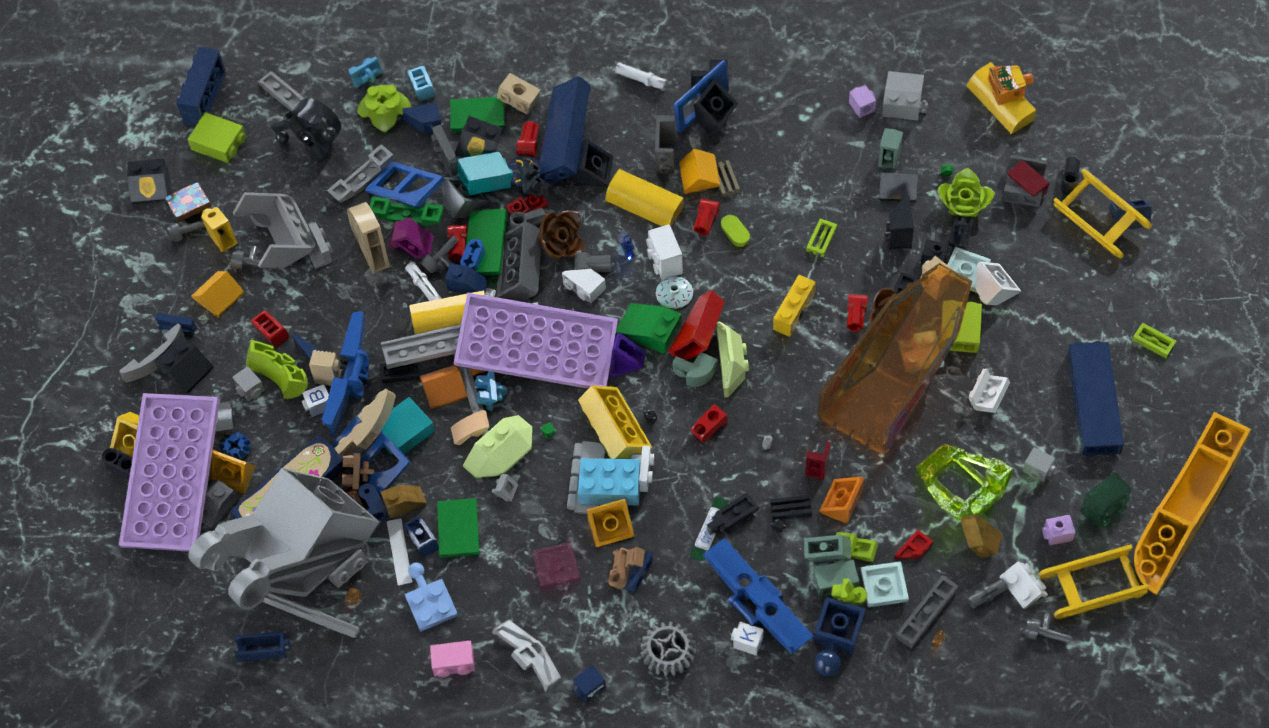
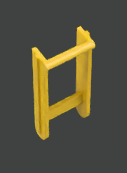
M1083 169L1084 179L1062 202L1055 198L1053 205L1114 256L1122 259L1124 254L1113 243L1135 220L1146 229H1150L1152 224L1090 172ZM1090 183L1126 212L1104 236L1068 208L1072 201Z
M1130 544L1040 571L1038 576L1041 580L1058 576L1069 607L1054 612L1055 619H1062L1134 597L1139 598L1147 594L1149 585H1139L1127 556L1133 548ZM1120 558L1132 588L1082 602L1070 572Z

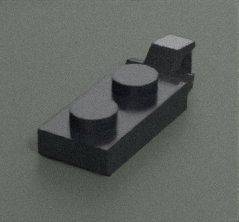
M745 493L716 511L715 515L711 518L713 521L707 524L706 530L710 535L719 530L721 532L727 531L757 512L759 507L749 494Z

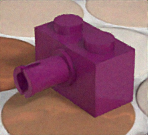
M405 218L395 222L393 238L388 240V244L393 250L401 247L418 259L431 253L433 235L411 218Z

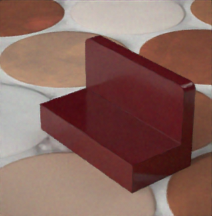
M1023 160L1008 171L1007 175L1031 196L1034 197L1041 191V197L1047 194L1049 182Z
M827 441L824 454L812 451L807 452L805 476L825 479L830 459L831 442Z

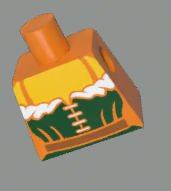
M1017 65L990 67L988 73V81L998 105L1023 97L1026 85L1034 83L1032 73L1022 75Z

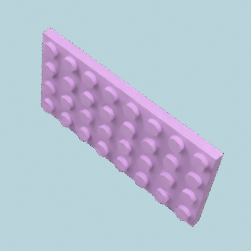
M467 292L454 365L588 389L592 385L607 386L618 319Z
M143 393L119 540L120 547L189 552L192 544L200 537L220 403L218 397Z

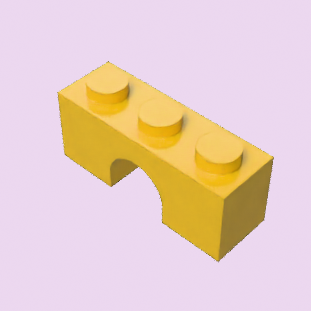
M798 275L773 318V330L791 337L799 323V316L803 307L807 308L815 295V281Z

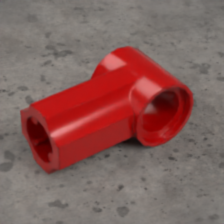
M533 121L523 124L521 138L518 139L516 146L517 155L536 156L539 125Z
M701 198L698 216L694 225V231L698 235L705 236L710 233L714 218H717L720 202Z
M467 225L448 226L447 228L448 241L453 236L459 239L448 254L449 259L454 262L461 261L465 251L468 234Z
M849 294L847 328L851 331L858 332L863 330L864 315L867 310V295Z

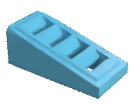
M424 66L407 71L418 101L435 97L432 83Z

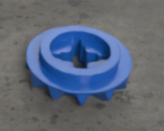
M238 432L236 434L229 433V436L223 438L222 443L219 444L220 453L239 460L244 459L251 449V443L246 435L239 434ZM238 443V446H239L240 449H238V448H233V449H232V447H231L230 444L236 445V444Z

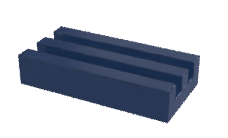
M157 313L155 317L159 329L170 330L179 324L183 333L195 335L197 328L194 320L191 318Z

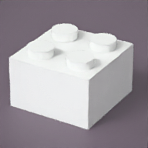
M670 224L649 230L648 239H646L649 248L647 249L649 259L654 261L653 268L655 274H659L661 280L683 274L682 253Z

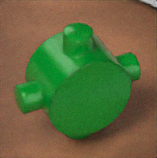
M945 164L941 167L939 173L943 176H951L955 167Z
M550 422L540 427V431L543 432L545 438L551 437L557 432Z

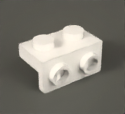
M983 369L977 378L973 390L969 394V400L973 408L978 411L996 413L1010 384L1009 379L992 376L988 369Z
M642 446V455L633 454L631 459H640V492H648L649 483H652L653 478L650 466H654V454H651L650 446Z
M1016 562L1000 578L1005 580L1008 589L1020 605L1027 609L1041 596L1046 597L1048 594L1045 591L1046 586L1040 579L1036 580L1033 576L1034 570L1030 565Z

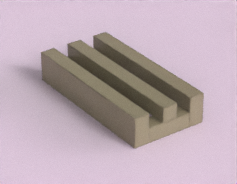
M729 160L723 164L719 162L717 169L721 171L728 191H725L719 176V190L722 197L740 193V188ZM724 168H727L732 184L734 186L733 190Z

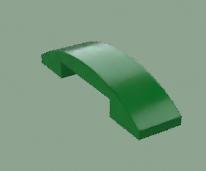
M372 197L370 208L376 218L393 223L405 218H411L420 226L439 224L444 210V206L425 204V207L414 208L408 205L391 203L390 199Z

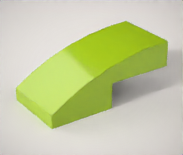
M836 533V535H844L851 540V558L873 562L878 547L877 541L860 539L855 534Z

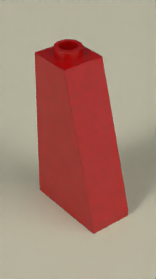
M713 290L698 298L668 351L672 356H677L687 361L707 350L725 303Z

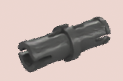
M1001 578L988 587L986 585L983 586L982 590L967 597V601L971 608L974 609L986 601L994 600L995 596L1008 590V585Z

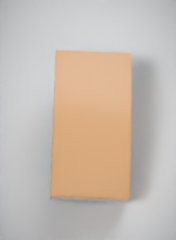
M486 411L476 412L451 427L454 444L461 445L471 436L479 437L489 428Z

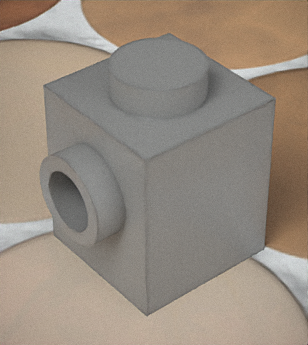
M248 366L232 377L236 386L235 390L241 397L245 396L248 401L257 398L264 391L262 382Z
M1033 448L1025 461L1023 472L1029 474L1035 480L1044 482L1047 476L1051 477L1055 471L1056 466L1053 465L1055 457L1037 448Z

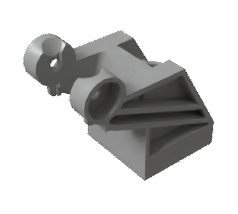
M281 468L252 515L218 524L215 531L202 534L192 544L189 550V559L196 567L213 571L220 568L229 556L245 558L250 561L251 565L249 568L241 571L233 579L228 591L229 596L237 605L244 610H248L259 605L269 592L306 597L329 574L335 571L339 565L350 558L356 550H359L368 541L379 521L329 478Z

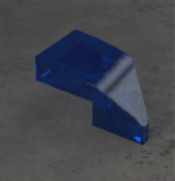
M620 234L618 236L619 243L625 257L630 260L635 257L633 252L635 249L629 234Z

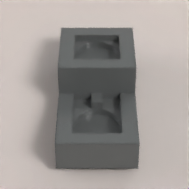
M231 401L219 403L215 436L235 432Z

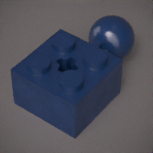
M826 597L814 632V643L826 647V650L817 654L814 661L815 668L819 674L833 676L839 671L841 660L837 654L838 650L853 655L865 619V608Z

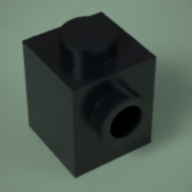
M927 239L921 256V264L924 265L927 260L931 261L935 256L948 264L951 254L948 252L949 245Z

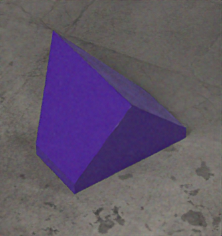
M620 333L617 334L613 345L608 379L641 369L647 353Z

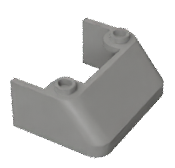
M244 192L233 211L235 216H250L256 226L268 227L276 245L268 247L258 264L259 268H285L311 253L316 246V241L295 200L287 194Z

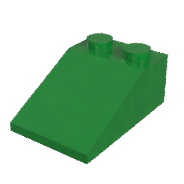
M631 303L616 328L615 335L620 333L632 342L666 355L682 326V314L663 306Z

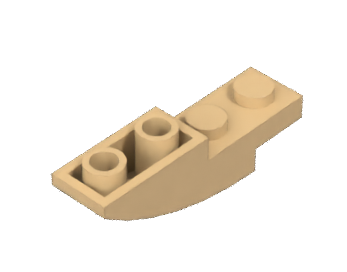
M384 389L376 395V398L362 409V412L358 415L362 422L355 425L352 432L347 437L342 438L334 448L338 454L342 456L351 455L358 447L366 450L372 444L390 416L396 397L394 393Z

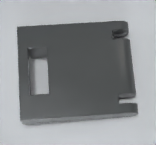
M441 125L432 128L433 135L431 136L436 146L433 148L435 154H439L449 176L459 178L455 153Z

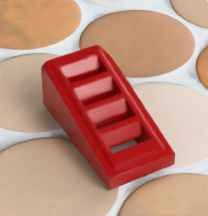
M266 310L250 321L275 348L289 338L286 329Z

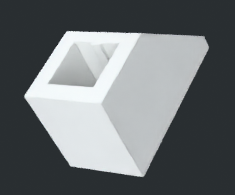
M592 269L569 270L562 273L563 285L568 290L572 289L579 298L587 300L589 303H592L606 289L605 279Z

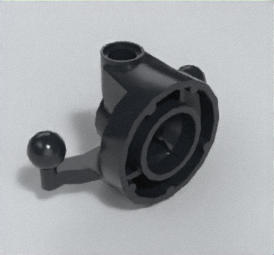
M310 98L300 100L296 107L284 116L282 121L271 125V128L276 133V141L279 144H286L289 141V134L284 130L291 129L295 136L305 144L306 150L315 161L325 157L328 148L342 129L337 115L322 102Z

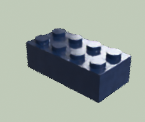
M199 47L197 53L193 56L192 66L187 71V79L183 82L181 94L176 99V105L179 108L180 117H182L184 125L196 126L204 113L210 114L226 73L220 50Z

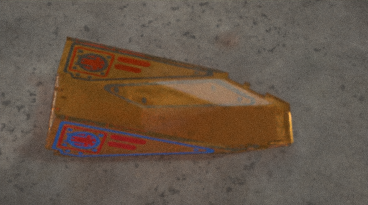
M938 263L922 274V278L913 284L911 282L907 284L906 289L897 295L894 293L820 391L817 416L821 418V421L832 427L835 423H838L835 429L847 436H850L853 432L852 439L864 446L871 442L869 449L880 455L888 452L959 335L972 280Z

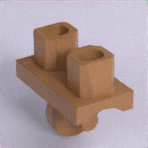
M360 453L343 456V467H354L353 475L342 474V485L359 489V473L362 474V481H368V474H374V470L368 469L369 462L363 461V469H360Z

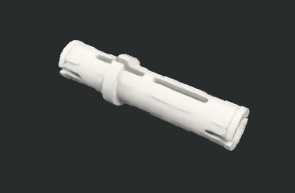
M620 62L616 66V74L645 83V86H653L662 91L667 87L668 80L654 76V73H646Z
M415 262L409 263L405 268L406 271L413 278V283L419 286L429 301L442 299L427 280V275L420 271Z

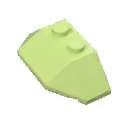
M717 322L716 333L724 398H727L745 380V371H749L748 360H744L747 350L746 343H742L741 336L725 324Z
M519 415L503 418L474 444L463 467L476 479L505 474L532 449V426Z

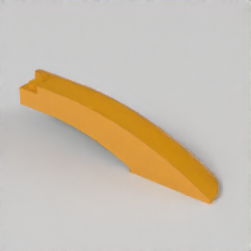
M1213 413L1187 462L1159 507L1155 510L1137 543L1134 554L1136 573L1142 584H1148V590L1155 595L1162 589L1189 547L1233 471L1251 435L1250 428L1218 413Z

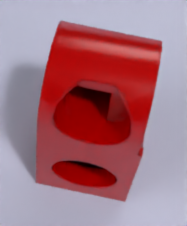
M714 404L693 425L691 433L702 443L706 442L721 426L724 427L728 423L727 414Z

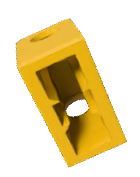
M218 207L203 211L201 218L206 230L221 252L238 244L229 220ZM217 230H223V235L221 236Z

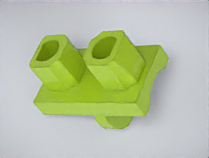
M843 579V584H833L832 597L854 606L855 604L860 605L865 603L868 598L866 590L863 587L855 588L850 579Z

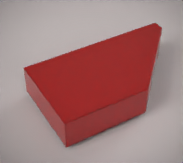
M917 530L897 551L894 558H921L933 545L934 541Z

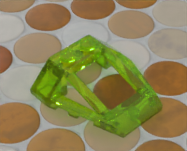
M942 444L916 466V471L938 505L957 520H961L963 516L973 514L980 516L1004 495L1014 472L1012 467L1000 459H988L983 454L976 453L974 455L965 452V449L947 444ZM954 461L982 485L965 501L958 496H954L935 479ZM967 461L988 468L985 471L987 479Z

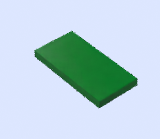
M506 209L470 211L466 246L473 239L482 241L485 253L476 271L482 276L501 275L507 219Z

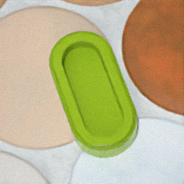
M727 215L722 218L721 229L730 241L738 247L746 246L750 241V233L741 221L734 215Z

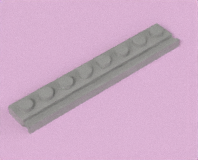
M461 325L381 342L387 369L456 354Z

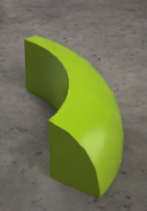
M250 340L246 367L248 366L252 371L263 374L274 381L281 389L284 399L300 396L306 390L308 380L304 370L299 369L295 365L296 361L286 353L280 354L274 351L273 346Z

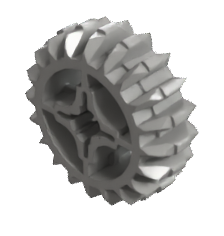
M670 621L669 626H665L662 622L660 628L656 625L653 626L654 632L651 630L647 631L648 636L643 637L644 643L641 644V650H643L641 657L645 658V665L649 664L650 671L656 668L657 675L664 671V676L666 677L668 672H672V675L675 676L676 670L682 673L683 667H690L689 662L694 661L693 655L696 654V649L693 648L696 645L695 641L692 640L693 635L691 633L687 634L686 627L681 629L679 623L673 627V623ZM676 639L683 643L685 650L680 649L676 645ZM652 648H655L657 652L661 653L660 659L654 656V654L651 651Z

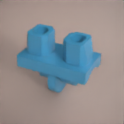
M368 57L363 60L362 65L359 67L353 66L348 70L356 88L368 81L371 83L375 82V77L383 73L377 57L372 59Z
M488 371L486 376L476 377L475 388L484 389V391H478L477 404L486 405L487 410H493V404L497 400H502V397L507 394V388L501 385L500 382H495L494 372Z

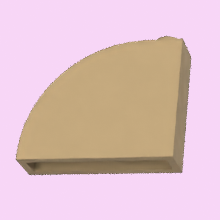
M364 202L347 209L352 232L372 273L374 274L389 268L390 265L381 228L370 206Z

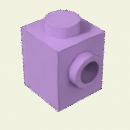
M866 85L850 91L849 103L859 118L875 111V95L871 90L869 91Z
M1070 515L1046 519L1045 526L1042 528L1043 536L1045 539H1048L1050 546L1073 541L1076 533Z

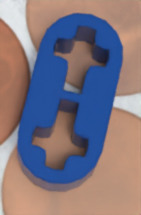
M473 239L467 244L460 261L462 266L469 264L468 267L477 271L485 253V247L481 240Z

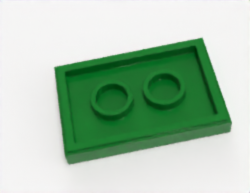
M484 97L450 100L451 132H462L468 116L505 129L504 102L499 98Z
M477 498L437 501L440 558L480 555Z

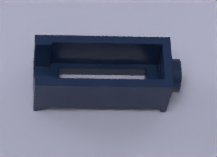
M283 631L234 636L237 644V651H234V655L238 663L248 660L287 658V651H290V640L285 637ZM279 645V648L247 651L249 647Z

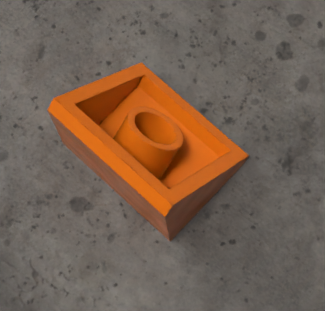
M456 365L420 376L430 409L467 398L462 377Z
M864 478L834 479L819 512L848 524L863 492Z

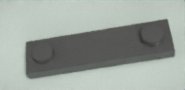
M942 575L896 633L895 638L912 649L957 592L959 586Z

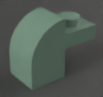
M702 352L694 363H690L677 356L673 361V372L680 377H686V385L691 387H700L707 384L718 369L717 359Z

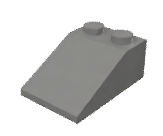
M888 71L882 116L918 121L924 75Z

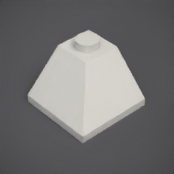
M982 261L977 264L976 292L980 295L979 298L984 304L997 306L1021 292L1000 264Z

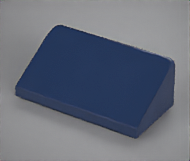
M1146 199L1126 201L1145 218L1151 219L1152 207ZM1115 203L1110 204L1113 220L1116 224L1126 212Z
M651 551L644 553L643 567L633 566L624 589L636 593L653 563Z

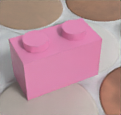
M471 640L430 646L434 676L447 677L455 673L465 675L475 671Z

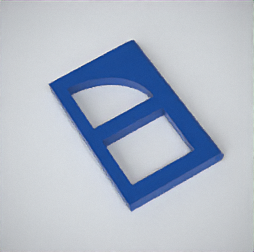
M721 61L673 104L678 132L682 133L696 120L695 111L684 119L683 107L696 95L698 99L712 79L715 78L726 91L729 90L726 61Z
M392 161L365 191L398 203L419 208L445 180L443 176ZM396 170L408 174L393 191L380 187ZM418 177L431 181L416 191L404 193Z
M358 415L332 443L334 447L338 445L342 438L347 437L352 432L355 425L362 422ZM382 430L378 435L379 438L360 458V469H363V461L370 463L386 445L400 460L397 465L387 471L368 474V481L366 483L373 485L380 497L381 491L389 489L411 464Z

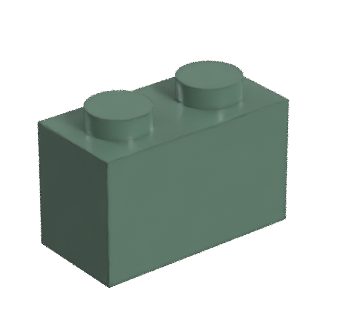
M885 128L880 143L878 167L897 168L901 154L903 132Z
M844 535L804 538V558L812 563L851 560V540Z
M840 560L833 564L822 563L814 567L813 576L819 597L832 595L833 584H843V579H850L855 588L859 587L854 560Z

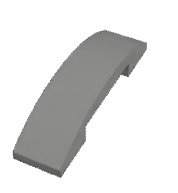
M382 144L368 155L369 160L344 181L340 179L327 190L339 203L352 198L369 186L391 162L394 155Z
M177 324L165 333L166 342L140 363L133 359L119 371L123 380L131 382L156 371L158 367L155 362L181 336L184 337L181 326Z

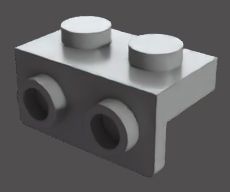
M315 222L310 224L309 227L316 241V246L308 255L314 268L317 269L332 263L330 253L333 251L330 243H325L324 241L326 235L323 228L319 229Z
M360 549L356 550L350 558L329 574L327 579L337 588L346 583L368 563L363 551Z

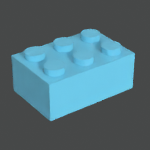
M581 458L578 487L580 504L604 505L625 499L627 505H639L640 459Z

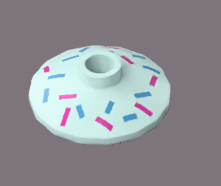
M681 277L666 278L657 286V300L666 308L681 309L692 300V285Z

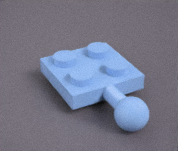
M420 563L411 564L408 568V573L412 578L416 579L419 588L406 593L405 597L420 632L457 617V611L443 580L440 579L427 585L423 577L424 567Z

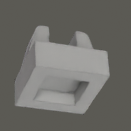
M501 474L500 479H497L495 482L497 484L496 489H492V492L505 501H512L518 484L508 474Z

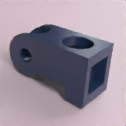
M363 484L359 488L358 493L361 503L368 507L366 511L378 521L388 517L387 508L375 487L371 484Z

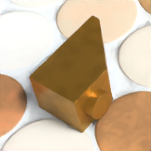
M397 485L381 491V496L390 518L427 505L420 486Z
M977 514L961 517V524L969 548L976 552L979 557L986 558L997 555L1003 533Z

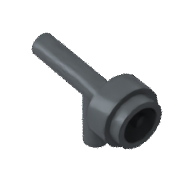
M184 219L178 222L179 225L177 223L169 225L166 228V232L170 242H178L183 240L182 234L205 228L203 220L188 225Z
M453 236L433 258L428 254L423 259L422 265L430 273L437 272L441 268L438 264L439 261L449 269L450 263H454L446 254L459 239Z
M252 246L248 258L245 257V251H233L231 266H234V269L242 270L243 265L259 267L258 264L261 260L255 259L258 248Z
M1047 613L1043 614L1041 627L1040 620L1035 618H1027L1023 626L1022 634L1030 639L1035 640L1037 634L1070 644L1072 639L1070 635L1049 629L1051 615Z

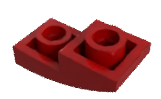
M531 194L525 199L519 197L506 207L512 215L515 212L527 213L540 208L545 209L549 205L543 195L540 198H536L535 195Z

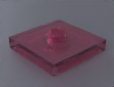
M572 542L532 551L541 589L580 580Z

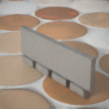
M583 441L582 444H574L573 458L575 459L572 461V476L570 477L569 493L571 494L568 495L567 509L574 510V513L587 514V509L599 506L580 504L578 487L581 458L604 459L605 447L602 443Z

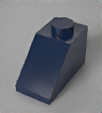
M438 103L402 108L404 121L423 133H433L432 128L441 125Z
M451 263L445 278L448 291L463 294L484 291L485 295L489 283L487 278L470 267Z

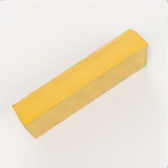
M990 62L973 74L967 83V87L998 121L1013 134L1034 121L1036 109L1024 96L1002 105L997 104L988 81L989 68L995 67Z
M621 169L617 171L611 180L605 197V201L660 226L670 224L671 227L684 208L683 197Z
M484 291L474 292V294L484 295ZM467 294L409 305L415 335L461 325Z

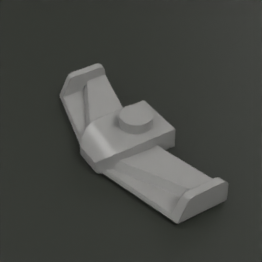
M510 620L494 628L492 631L494 635L497 634L516 648L511 656L525 671L529 667H533L545 692L559 683L562 678L547 654L546 648L539 640L530 636Z

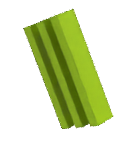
M819 219L806 247V252L810 253L812 251L813 254L817 255L818 253L821 257H824L837 230V224ZM822 225H825V228L819 238V241L816 247H814L813 244L820 232V229ZM829 227H831L830 233L823 245V248L820 249L822 242L828 232Z
M1144 323L1141 324L1132 339L1134 342L1164 358L1168 357V354L1176 344V340Z

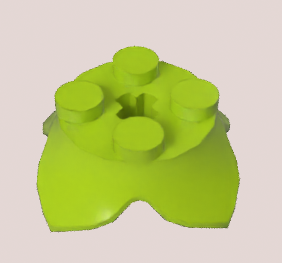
M394 85L371 86L368 88L366 96L360 102L357 113L363 118L370 117L372 124L380 131L386 133L396 123L397 115H403L402 108L412 106L409 100L396 90Z
M969 168L959 172L954 177L952 184H942L937 190L941 201L948 207L949 213L952 216L958 215L963 218L977 217L979 212L986 208L995 196L991 188L980 186L979 178Z

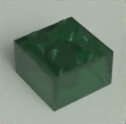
M1114 472L1085 494L1080 512L1096 529L1101 525L1105 526L1113 519L1115 514L1118 513L1120 515L1127 509V502L1130 500L1129 496L1132 488Z

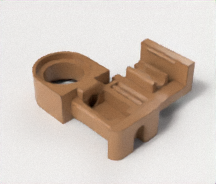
M622 547L619 550L613 551L612 554L615 555L613 570H610L609 575L610 586L617 589L625 587L629 575V569L627 568H629V565L643 567L645 550L639 547L630 550Z

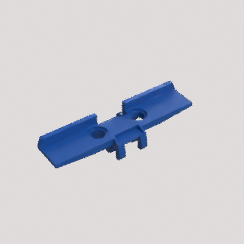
M361 311L352 313L341 351V356L349 358L344 378H333L321 420L322 423L329 426L331 437H334L349 397L362 398L364 386L360 379L367 380L369 375L367 371L369 372V357L367 352L362 350L366 323L364 313Z
M725 538L703 553V557L735 593L729 598L728 603L738 609L747 619L749 625L756 627L762 623L791 654L814 638L782 602L784 597L765 575L758 576ZM746 578L750 581V584L747 587H743L739 584V581ZM744 597L746 600L751 599L758 607L756 617L740 599ZM772 608L776 609L775 615L769 616L766 614Z

